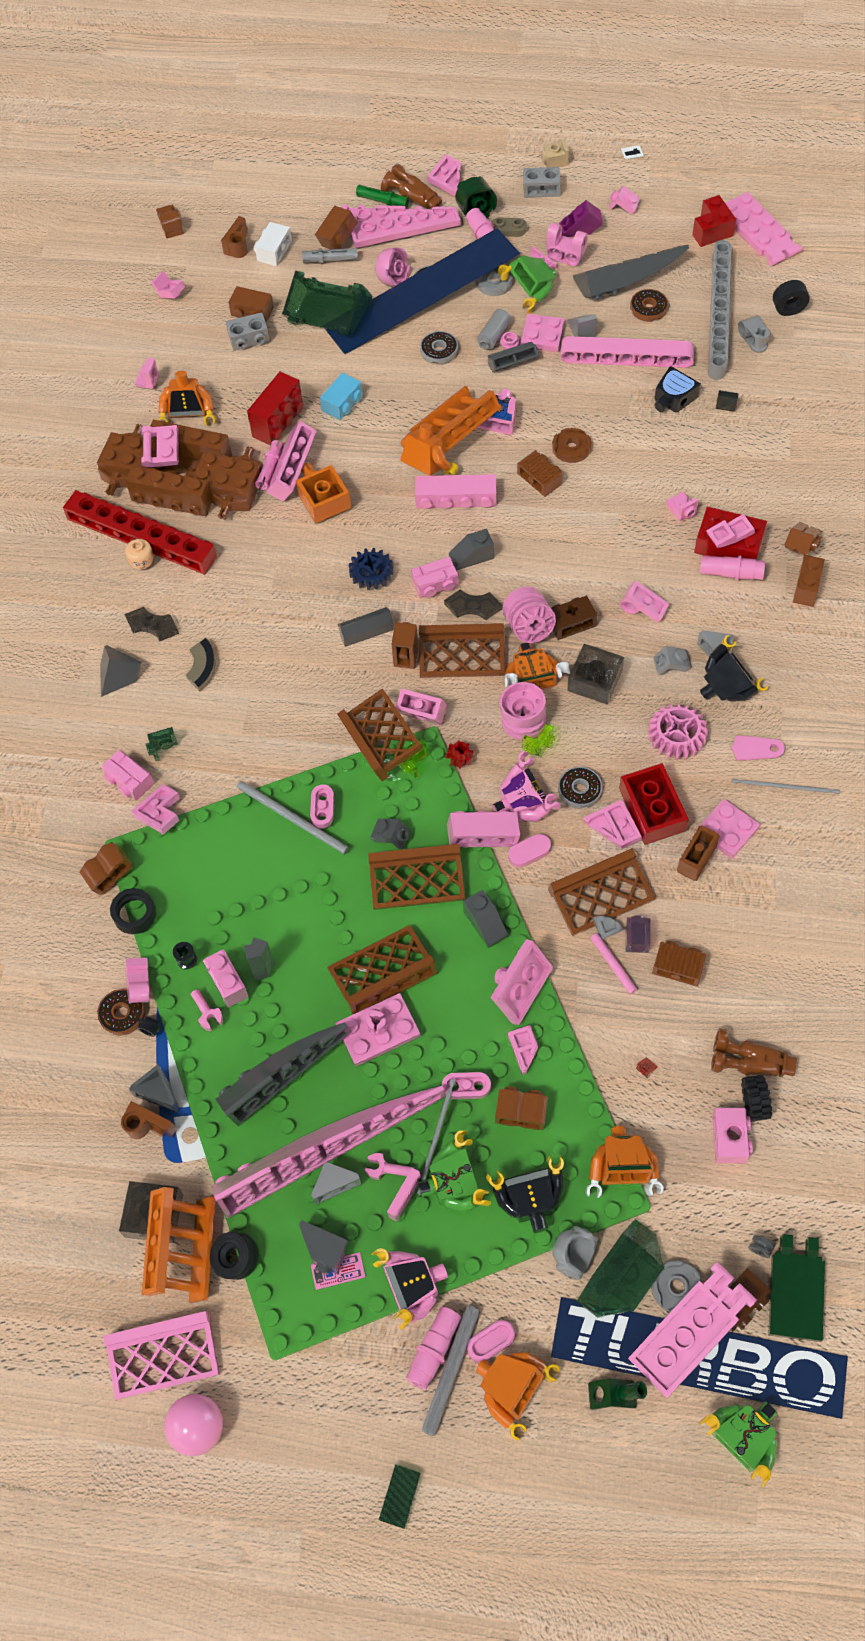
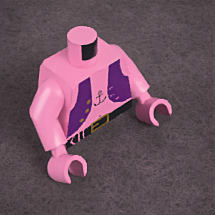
M522 751L518 756L520 763L517 762L501 784V800L493 803L492 807L494 812L504 810L517 812L518 821L537 822L547 815L551 808L557 810L561 804L557 801L552 804L558 796L554 794L546 796L530 769H525L526 765L531 766L534 763V758L530 757L525 762V757L529 752Z

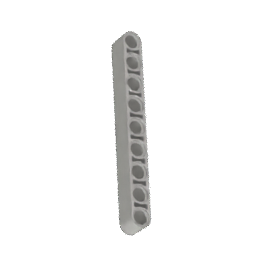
M719 240L715 243L712 258L708 376L714 380H720L725 376L728 362L731 244L726 240Z

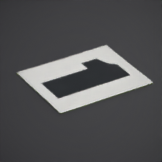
M640 145L621 148L625 159L644 156Z

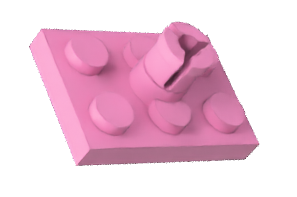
M527 939L519 949L509 968L501 967V969L496 971L495 983H498V986L491 996V999L508 1020L518 1026L553 969V966L534 941Z
M400 993L335 1023L338 1025L345 1022L351 1031L343 1039V1042L355 1067L421 1037Z

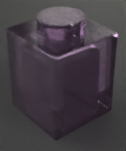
M639 915L632 916L631 918L627 917L625 925V952L649 953L650 918H644Z

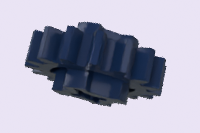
M365 548L363 554L358 551L357 558H351L352 563H349V575L353 579L354 584L359 583V588L365 585L367 590H370L371 586L378 589L379 584L385 586V580H391L393 561L390 560L389 554L383 555V550L376 552L375 548H372L371 552H368L367 548Z

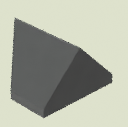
M108 645L104 646L100 664L101 697L136 682L141 662Z
M159 1064L139 1078L129 1088L134 1097L174 1112L179 1110L169 1080Z

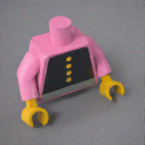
M383 1248L372 1252V1256L377 1255L380 1258V1261L373 1263L374 1267L378 1268L386 1264L383 1268L399 1308L398 1313L393 1319L401 1318L404 1321L399 1326V1329L403 1330L409 1323L425 1318L436 1303L438 1291L435 1283L448 1278L443 1263L428 1268L425 1258L419 1257L417 1254L402 1251H386Z

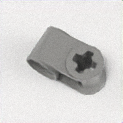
M757 315L738 323L739 333L751 350L758 353L764 352L767 349L768 344L766 340L769 337L770 331L762 322V319Z

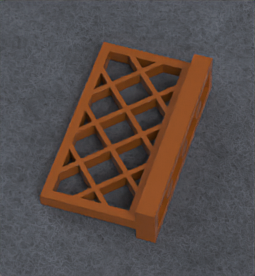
M504 623L419 625L420 678L504 676ZM469 641H475L480 645L473 653L465 647ZM490 641H500V647L495 652L486 646ZM424 642H433L438 647L430 654L424 649ZM448 642H455L458 645L452 653L444 647ZM461 649L469 655L463 663L455 657ZM482 649L491 655L484 662L476 657ZM440 650L448 655L442 663L433 657ZM472 658L480 665L476 670H469L465 666ZM494 658L500 663V670H491L487 664ZM451 659L459 665L454 671H449L444 667ZM429 660H432L438 666L434 671H424V665Z
M383 688L349 712L343 709L337 713L367 762L382 782L389 778L387 774L389 771L423 748ZM384 697L383 706L374 707L375 703ZM362 711L367 712L364 720L355 718ZM372 712H380L378 720H370ZM386 713H394L392 721H384ZM368 725L376 726L374 734L366 733ZM382 726H390L388 734H379ZM395 727H404L401 735H393ZM377 739L385 740L383 748L375 747ZM391 740L399 741L397 749L389 748ZM405 741H413L415 743L408 750L403 749ZM395 754L394 759L385 764L386 755Z
M459 844L368 853L374 910L465 900ZM456 861L457 870L452 876L441 869L446 862ZM425 864H430L436 869L429 878L419 872ZM407 866L413 873L405 881L396 873L401 867ZM385 869L390 875L382 883L375 878V870ZM438 872L448 878L442 888L431 881ZM416 874L426 881L419 890L409 884ZM457 874H458V881L454 879ZM393 876L403 883L396 893L386 886ZM452 881L459 887L460 895L450 896L444 890ZM376 883L380 885L378 889H376ZM428 884L438 890L433 898H427L421 893ZM406 886L416 893L411 900H403L398 896ZM384 888L392 897L386 903H378L377 895Z
M633 848L550 883L548 891L551 897H554L572 936L595 927L594 921L588 923V920H593L592 917H594L590 915L594 904L606 908L605 916L613 919L656 899L635 859L636 854ZM633 867L636 873L634 881L622 877L624 869ZM609 876L617 879L614 890L601 885L603 878ZM620 881L633 885L629 896L616 891ZM589 885L597 888L593 899L581 895L584 886ZM635 886L644 889L648 897L642 900L632 897ZM599 889L612 894L609 904L596 900ZM566 894L576 897L573 908L564 905L560 897ZM615 895L627 900L624 908L619 909L611 906ZM579 898L592 903L588 914L575 909ZM573 913L586 917L583 926L575 929L571 921Z
M410 925L327 967L349 1005L352 1014H356L395 996L437 974L435 961L431 955H428ZM407 934L412 938L410 945L398 943L400 938ZM384 946L392 948L389 956L378 954L379 949ZM396 949L407 951L405 959L393 957ZM412 952L420 953L423 956V959L417 962L409 961ZM362 957L371 958L368 967L357 965L358 960ZM376 959L387 961L384 970L373 968ZM391 962L402 965L401 970L396 973L388 971ZM343 967L350 969L347 978L338 976L335 971ZM355 970L366 972L363 981L352 979ZM370 973L382 975L380 981L376 983L367 982ZM349 984L361 986L359 992L349 996L347 993Z

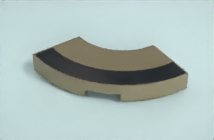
M204 638L189 649L194 657V663L191 670L186 674V678L199 692L210 682L215 668V653L207 638Z

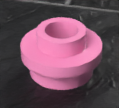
M506 332L500 339V345L504 349L518 346L519 338L514 332Z

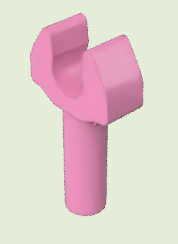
M199 989L194 990L191 996L202 1012V1016L198 1021L203 1029L211 1032L212 1029L208 1020L214 1017L222 1025L223 1015L219 1008L210 1009Z
M374 1153L367 1158L369 1162L378 1163L379 1168L376 1170L366 1168L365 1172L370 1178L380 1180V1177L385 1173L408 1176L412 1167L387 1163L382 1153Z

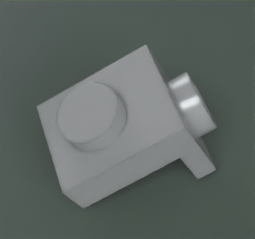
M665 646L654 656L657 674L660 675L664 674L668 669L686 672L691 668L686 649Z

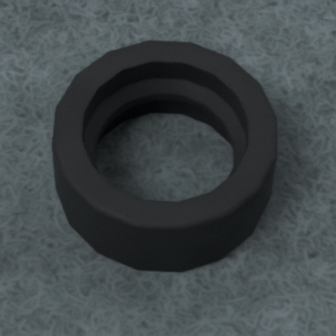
M137 888L125 889L112 900L110 916L117 928L122 932L131 935L140 934L149 929L154 923L156 907L149 894ZM138 900L146 905L145 915L136 922L129 923L121 919L120 911L128 902Z

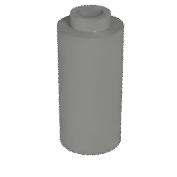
M497 309L478 335L477 341L481 348L493 349L510 324L511 317L505 310Z

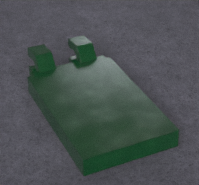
M782 1234L780 1236L779 1252L776 1251L775 1255L771 1257L768 1336L822 1342L825 1261H822V1257H818L819 1238L808 1237V1240H805V1255L792 1253L793 1235Z

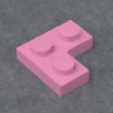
M162 784L131 812L134 818L164 835L179 821L177 814L168 810V808L178 801L180 797L178 792Z

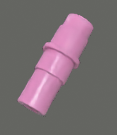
M479 208L471 209L467 213L466 220L473 230V235L476 239L494 230L493 223L486 218Z
M702 555L700 574L735 578V581L739 579L763 580L765 561L741 558L742 556L740 555L738 557Z
M442 1306L421 1345H417V1353L405 1378L415 1387L427 1390L440 1364H444V1356L450 1345V1340L461 1320V1316L455 1311Z

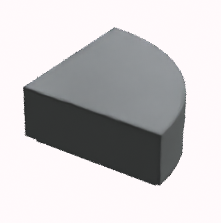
M592 917L598 934L602 939L623 930L622 926L610 917Z

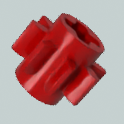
M458 740L454 745L449 744L445 758L451 760L450 766L454 765L461 769L465 764L470 765L474 751L469 750V743L466 744Z

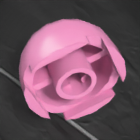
M385 249L376 260L375 270L377 277L387 286L394 287L409 277L410 265H407L406 261L409 258L404 249Z

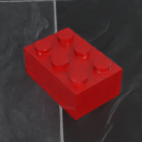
M279 371L250 406L247 414L253 438L271 446V442L279 440L283 431L292 424L295 416L301 413L304 404L299 379Z
M707 506L696 539L694 553L716 557H738L740 555L742 556L741 558L757 560L767 521L746 516L753 526L755 533L736 543L717 548L707 534V530L724 520L726 523H729L741 516V514Z
M663 763L621 776L619 790L642 836L644 845L686 832L689 818Z

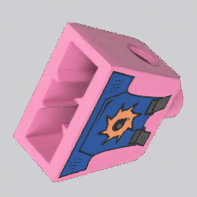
M502 389L500 394L495 393L500 409L477 428L512 435L516 414V399L511 397V391Z

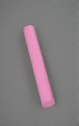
M598 933L594 934L590 939L628 993L631 995L636 992V986Z

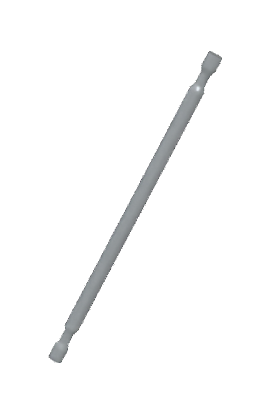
M732 779V783L840 794V790L837 789L830 790L828 788Z
M454 1079L450 1080V1087L444 1100L420 1182L425 1181L427 1178L429 1166L452 1094V1088L456 1081ZM419 1188L417 1190V1195H421Z

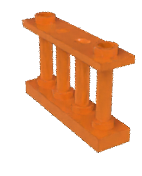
M464 386L409 431L413 432L420 429L421 423H430L432 425L431 433L441 438L442 449L446 453L500 409V405L494 391L489 390L477 399L472 398L468 387Z
M163 1187L153 1190L150 1194L141 1295L154 1296L165 1293V1288L189 1292V1303L208 1300L215 1197L211 1196L196 1201V1204L174 1200V1188ZM172 1210L194 1214V1229L171 1225ZM170 1236L193 1240L192 1255L169 1251ZM167 1262L190 1265V1281L168 1278L166 1276Z

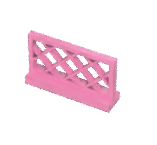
M209 1311L104 1335V1344L107 1346L115 1400L219 1375ZM205 1328L207 1340L199 1348L190 1342L189 1339L195 1330ZM189 1332L186 1338L180 1335ZM174 1335L184 1341L176 1354L163 1347L168 1338ZM164 1338L161 1344L154 1341ZM145 1342H151L158 1347L150 1361L138 1353ZM138 1344L135 1350L129 1347ZM186 1344L199 1351L191 1365L178 1357ZM207 1345L209 1349V1354L204 1351ZM125 1348L132 1353L125 1366L116 1362L114 1350ZM161 1350L173 1357L165 1371L153 1363ZM201 1354L211 1360L212 1371L202 1373L194 1368ZM135 1356L147 1363L140 1377L128 1370ZM176 1360L188 1367V1370L180 1379H176L168 1373ZM150 1366L163 1374L155 1385H150L143 1380ZM117 1367L122 1370L119 1375ZM191 1370L197 1373L196 1375L188 1376ZM124 1373H127L137 1381L130 1391L121 1393L119 1381ZM165 1377H168L170 1380H172L162 1383ZM140 1383L146 1386L143 1388L136 1389Z

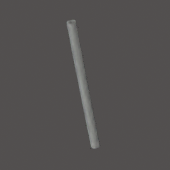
M240 781L237 788L340 853L345 855L348 852L349 847L245 782Z

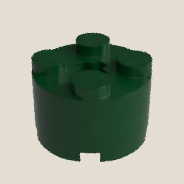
M479 176L471 177L458 183L455 200L463 214L466 216L471 209L479 208L488 218L490 216L489 213L492 209L495 210L497 206V197L486 180Z

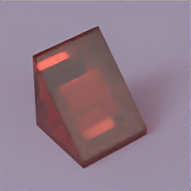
M647 1057L636 1066V1070L647 1079L658 1068Z

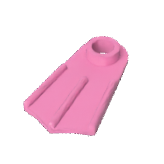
M737 735L731 750L737 761L777 758L784 753L785 747L777 739ZM775 747L778 751L773 752L770 748Z

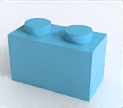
M342 372L320 397L321 410L341 420L345 415L349 414L354 404L361 400L363 396L361 381Z

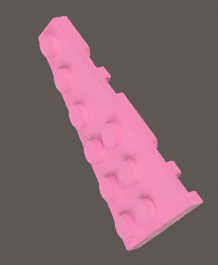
M342 205V208L352 212L358 222L350 234L355 248L461 225L456 207L422 209V206H415V209H405V206L377 205L375 208H365V205H358V208H349L348 205Z

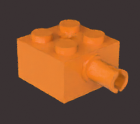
M307 463L309 469L305 464L302 466L301 472L304 474V477L296 480L297 492L315 524L351 508L350 493L332 465L315 471L311 463Z

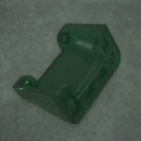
M295 271L282 315L288 319V322L293 325L301 323L337 331L343 336L353 334L371 304L373 297L362 284L354 283L353 286L344 287L320 282L315 277H312V279L305 278L304 272Z

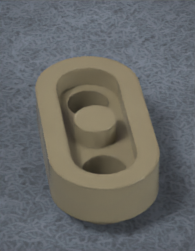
M497 217L491 221L494 229L498 228L506 237H521L527 232V223L521 218Z

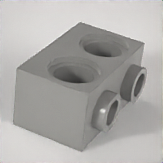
M559 167L523 168L524 198L560 196Z
M262 312L226 321L233 351L270 342L268 328Z

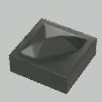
M719 390L716 409L735 412L739 393Z

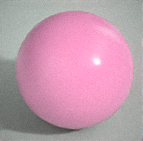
M189 1394L179 1398L169 1408L164 1421V1433L169 1445L176 1452L185 1456H199L210 1451L219 1441L223 1430V1417L219 1407L212 1399L201 1394Z

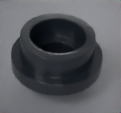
M146 1016L145 1019L140 1018L138 1021L139 1026L137 1029L148 1036L155 1037L156 1033H159L161 1030L158 1026L159 1022L151 1017Z

